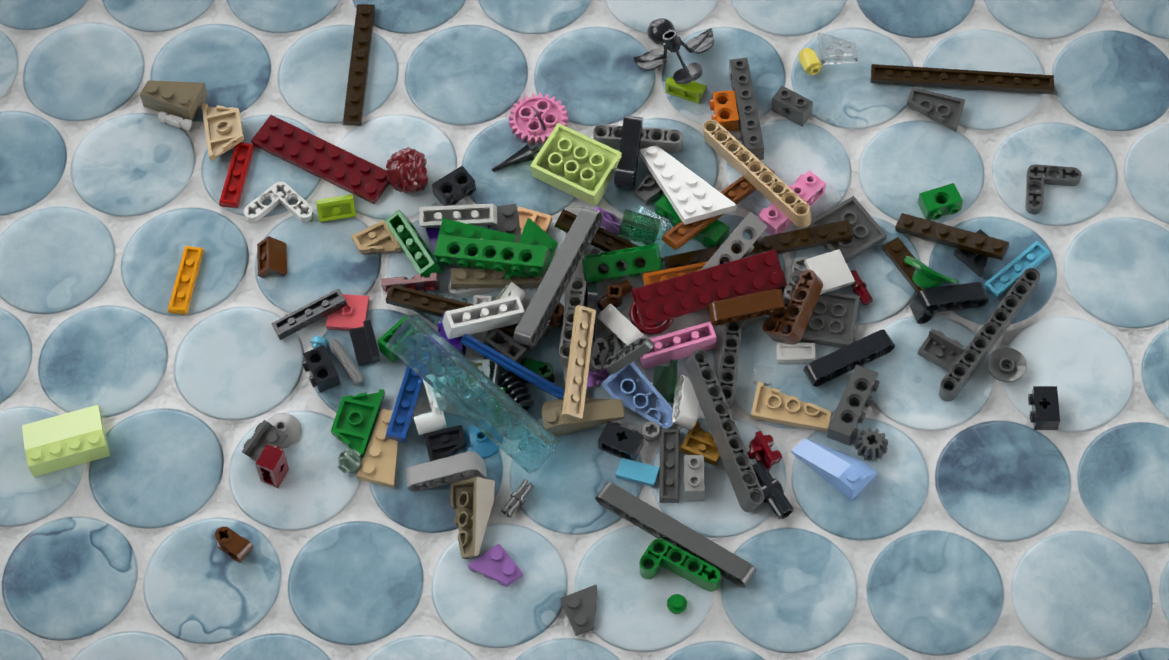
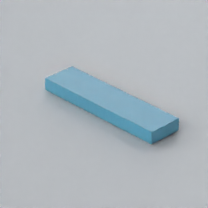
M1034 242L984 283L983 287L998 299L1013 287L1026 269L1036 268L1050 256L1051 252L1040 242Z

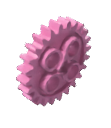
M532 93V98L525 95L524 101L518 99L519 104L514 103V109H510L509 127L512 130V134L515 133L516 139L521 137L522 143L528 140V145L532 142H535L536 146H538L539 142L544 145L557 123L566 127L568 124V114L565 111V105L561 106V100L556 101L555 96L549 99V94L542 97V94L539 93L538 97H536Z

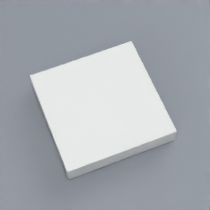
M840 249L805 259L804 264L807 270L814 271L823 281V288L820 294L852 285L855 282Z

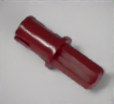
M856 270L850 271L855 280L854 284L851 285L852 291L860 296L862 304L869 305L873 299L866 289V283L862 282Z

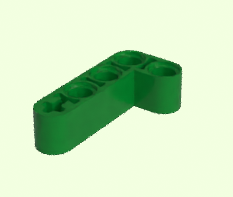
M663 539L653 540L639 561L640 575L645 579L654 578L661 567H664L706 591H716L720 586L721 576L717 568ZM661 549L663 552L656 553L655 550ZM678 558V559H680L681 561H680V562H673L672 559ZM652 565L653 568L646 569L644 568V566ZM690 568H697L698 571L692 572V571H690L689 569H690Z

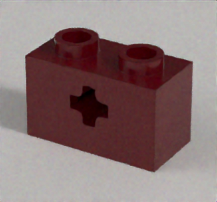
M266 444L255 465L261 482L279 488L289 470L286 456L280 447H272Z

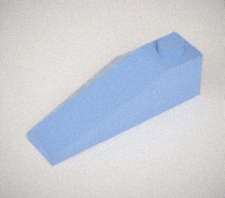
M806 438L791 451L792 454L850 500H853L878 473L860 459Z

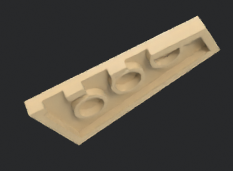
M758 381L751 419L827 432L832 412L812 403L802 402L793 395L790 397L781 393V390L766 387L764 383Z
M381 409L357 473V479L395 489L398 441L385 438L393 411Z

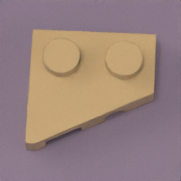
M385 220L351 236L360 254L402 251L400 244L385 223Z

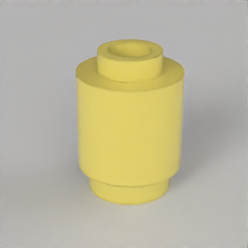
M804 48L799 52V62L806 74H817L822 68V64L815 51L811 50V48Z

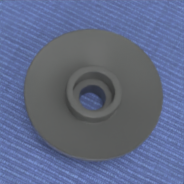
M1004 347L990 354L987 367L995 379L1010 383L1023 377L1027 364L1024 356L1019 351Z

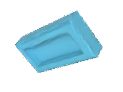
M621 458L616 478L654 488L660 468Z

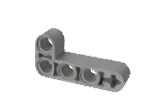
M465 452L415 465L406 470L407 488L409 491L417 492L473 477L487 479L486 462L476 452Z

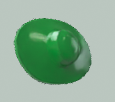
M906 256L904 259L906 263L914 268L915 271L912 279L921 289L938 287L941 284H958L960 282L936 272L915 258Z

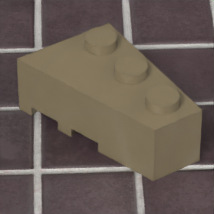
M148 80L140 93L144 107L158 112L163 111L168 113V115L173 114L182 117L183 120L188 119L192 122L208 96L205 83Z

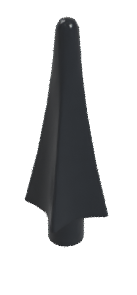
M528 144L511 157L493 167L492 171L495 172L515 164L534 160L533 155L539 152L538 147L535 145L529 148Z

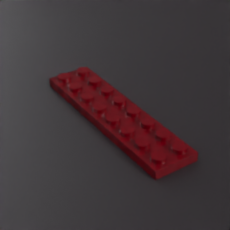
M273 115L268 117L251 140V144H254L255 147L374 205L390 184L387 180V170Z
M774 249L635 288L631 292L642 327L706 310L712 302L779 289L787 286L776 250Z

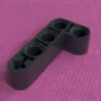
M624 115L619 152H622V156L615 169V187L632 189L635 187L643 117Z
M981 282L931 287L917 293L910 304V309L917 324H924L930 321L936 312L982 307L989 302V298Z

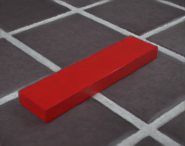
M241 142L234 147L219 201L220 206L238 208L254 152V144Z

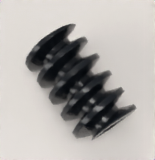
M507 372L498 379V384L505 388V398L512 414L519 415L530 409L534 405V401L530 400L531 395L528 393V388L525 387V382L521 381L523 378L512 372Z

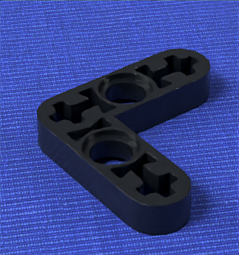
M586 282V306L596 310L593 342L596 331L598 292L596 283Z

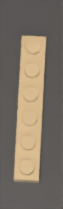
M582 305L575 307L562 416L578 421L583 419L596 310Z

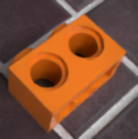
M735 91L713 92L712 100H709L710 111H714V114L711 115L712 120L717 121L727 131H738L739 117Z

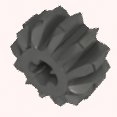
M869 427L868 432L862 429L860 435H857L854 447L858 450V456L864 455V460L868 459V457L872 461L875 460V457L881 459L888 449V439H885V433L879 434L878 428L872 431Z

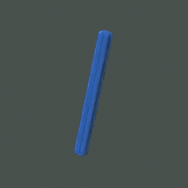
M465 334L461 339V344L558 399L563 397L564 389L468 334Z

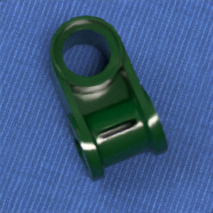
M527 357L522 359L520 365L552 383L555 382L551 364Z

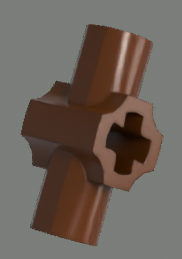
M624 280L619 285L610 284L606 288V295L597 301V307L601 311L609 304L618 308L622 305L623 297L633 289L632 285L627 280Z

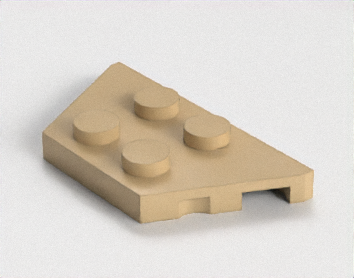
M205 103L202 104L208 155L210 161L244 141L241 114L239 108H226L219 105L214 108L208 107Z

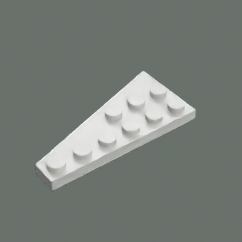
M655 145L640 149V157L684 225L736 210L734 202L659 146Z

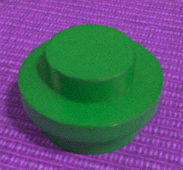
M680 594L671 595L667 600V608L674 614L683 613L687 608V600Z

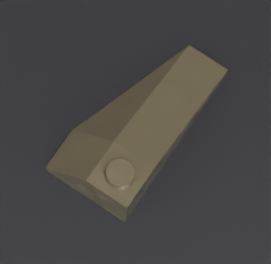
M564 397L544 402L541 411L544 429L550 438L606 424L608 421L613 422L625 419L621 399L585 398L583 419L579 421L562 416Z
M473 477L451 483L450 504L451 508L455 509L456 518H454V523L459 528L458 542L463 559L479 555L494 503L495 480Z

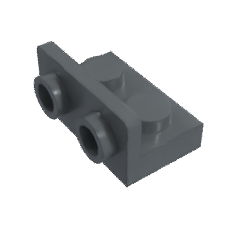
M263 420L255 428V433L251 439L245 442L242 453L257 462L266 444L272 447H281L288 435L266 420Z

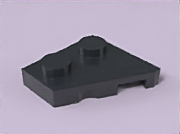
M979 229V230L976 232V233H978V234H982V235L988 236V235H987L985 232H983L981 229ZM958 248L954 251L956 258L979 277L983 276L989 257Z
M462 425L424 434L430 462L454 456L466 446Z

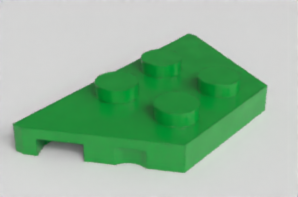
M529 218L527 219L518 243L547 246L552 254L549 263L550 267L558 243ZM507 270L504 279L510 280L511 277L522 276V279L534 275L523 272L516 274Z
M384 389L378 390L379 392L372 394L365 392L359 393L356 396L342 397L335 416L331 434L351 450L355 449L361 458L365 455L385 396Z

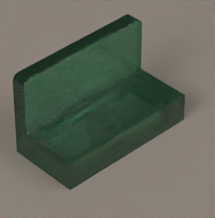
M625 209L617 236L644 245L654 244L661 220Z
M670 359L669 367L655 366L653 377L654 387L668 403H674L678 372V360Z

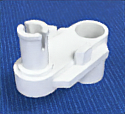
M452 374L437 379L432 378V376L423 378L432 412L414 416L418 435L447 428L442 411L446 409V405L442 401L444 400L442 391L438 392V390L455 386Z

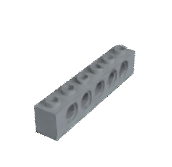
M750 211L701 270L720 265V260L728 263L741 259L744 254L748 256L755 248L753 243L756 240L760 242L766 235L764 230L768 226ZM743 232H747L750 235V240L744 238ZM736 246L739 254H735L731 247Z

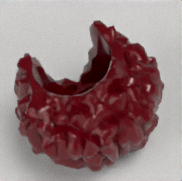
M407 147L395 152L387 160V180L396 191H403V193L408 194L409 192L414 193L415 191L418 192L425 189L428 185L427 168H425L427 159H425V154Z

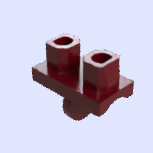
M761 431L755 433L754 439L750 441V450L747 453L749 459L762 462L768 471H770L773 465L780 462L782 455L778 450L771 451L770 448L773 446L774 440L771 435H763Z

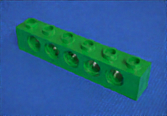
M439 235L434 253L438 263L444 266H450V264L461 268L469 266L479 270L487 268L497 272L508 270L516 274L523 272L534 276L546 274L552 255L547 246Z

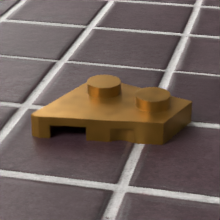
M697 421L684 439L680 452L686 455H704V462L716 466L721 457L713 436L708 431L705 432Z

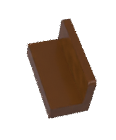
M268 236L257 244V271L259 277L265 278L272 272L282 276L287 275V244L285 242Z

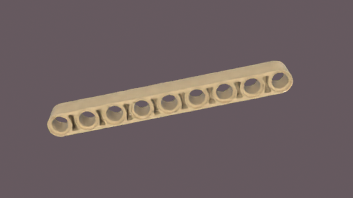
M708 120L703 124L705 141L796 226L805 228L811 224L810 206L717 121Z

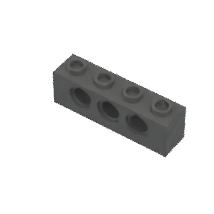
M858 365L855 366L828 426L827 438L848 446L851 439L855 440L859 430L857 425L858 423L862 424L865 418V407L869 408L872 402V391L876 392L880 381L877 380L878 372ZM851 404H856L858 407H852ZM844 420H849L851 423H845Z

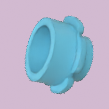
M314 335L313 340H310L314 349L322 345L326 349L328 348V340L323 337Z

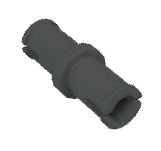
M523 480L518 489L511 493V498L501 509L504 515L507 513V517H512L517 508L524 504V499L534 488L531 482L528 484V480Z

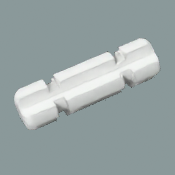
M163 111L158 115L159 122H167L168 125L178 128L183 127L182 129L189 131L193 125L191 120H183L182 117L173 114L168 115V113Z

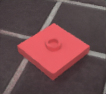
M342 294L348 305L328 315L326 329L350 331L351 329L363 327V321H366L369 296Z

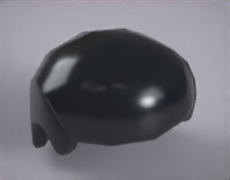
M658 18L650 23L647 29L648 37L656 44L660 42L665 43L663 34L670 30L675 31V28L671 21L665 18Z

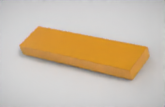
M184 247L168 306V313L187 315L204 253L203 248Z

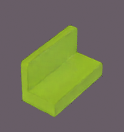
M668 77L665 82V93L697 104L700 103L707 89L706 85L695 81L687 84H677L673 77Z
M353 194L316 200L319 222L356 217Z

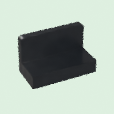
M371 320L363 321V327L349 331L358 366L381 361Z

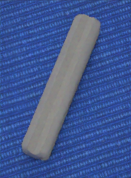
M333 339L329 341L330 350L356 386L363 384L365 381L363 375L338 340Z

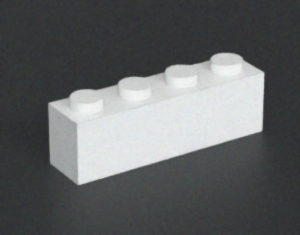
M494 204L419 207L420 226L424 229L440 228L443 218L475 226L498 225L497 206Z
M519 295L446 311L442 324L447 338L452 339L464 336L465 334L469 335L518 324L525 311Z

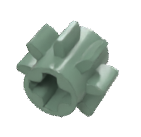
M355 449L343 450L337 457L338 468L344 473L346 471L355 472L361 465L360 454Z

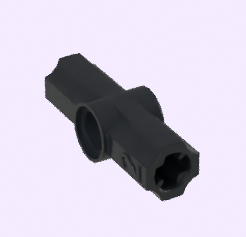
M762 462L755 463L752 466L763 491L764 502H768L778 519H785L794 509L785 497L780 482L776 478L773 479Z

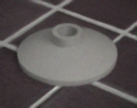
M279 413L267 419V422L276 428L284 426L283 429L279 430L288 435V437L280 447L281 449L292 446L300 438L301 425L293 415Z

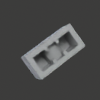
M684 455V502L704 501V455Z

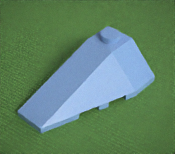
M634 362L611 374L601 383L613 399H621L624 406L649 421L657 423L659 427L669 429L674 424L672 422L673 408Z

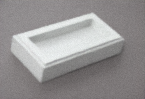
M776 343L777 363H811L816 360L815 343H797L794 345Z

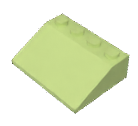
M557 123L530 165L532 177L593 206H597L606 192L621 159L622 152Z
M99 405L22 425L26 458L33 477L110 456Z

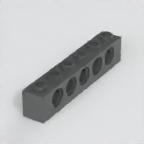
M748 59L729 60V76L732 90L735 91L742 145L759 160H764V143Z

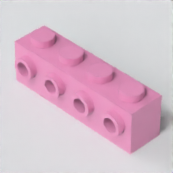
M809 170L807 173L800 175L797 181L788 187L811 206L825 194L826 183ZM773 203L767 209H762L758 215L759 219L768 226L764 231L769 235L782 233L793 223Z
M711 321L651 338V341L654 343L653 348L647 354L640 357L639 360L643 370L689 357L697 349L705 352L716 349L717 336Z

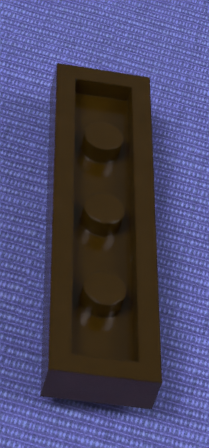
M899 237L884 244L882 250L917 293L923 290L912 279L915 271L914 268L904 261L906 256L915 257Z

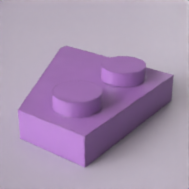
M597 206L592 209L602 212L600 227L602 226L607 231L629 242L632 241L614 213Z
M497 544L468 564L470 571L473 572L475 570L483 574L484 577L496 580L499 584L506 587L523 576V572L500 544Z

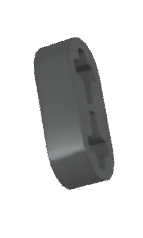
M602 338L592 342L589 372L595 373L602 369L605 364L609 347Z

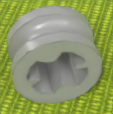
M648 422L643 426L644 439L653 442L659 438L660 427L657 423ZM650 429H654L652 435L648 434Z

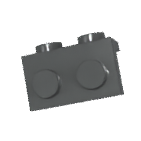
M931 328L927 339L919 348L917 354L949 371L963 353L965 347L960 342L948 338L941 331Z

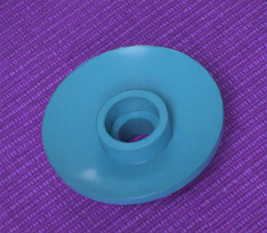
M489 423L473 424L464 432L466 440L464 449L466 452H476L482 458H487L495 454L500 448V432Z

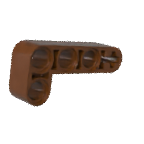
M806 270L801 274L783 318L770 317L763 322L762 328L772 340L791 345L797 344L801 340L823 288V281L814 271Z
M780 289L716 301L708 305L712 325H723L765 315L780 319L783 318L786 311L782 290Z

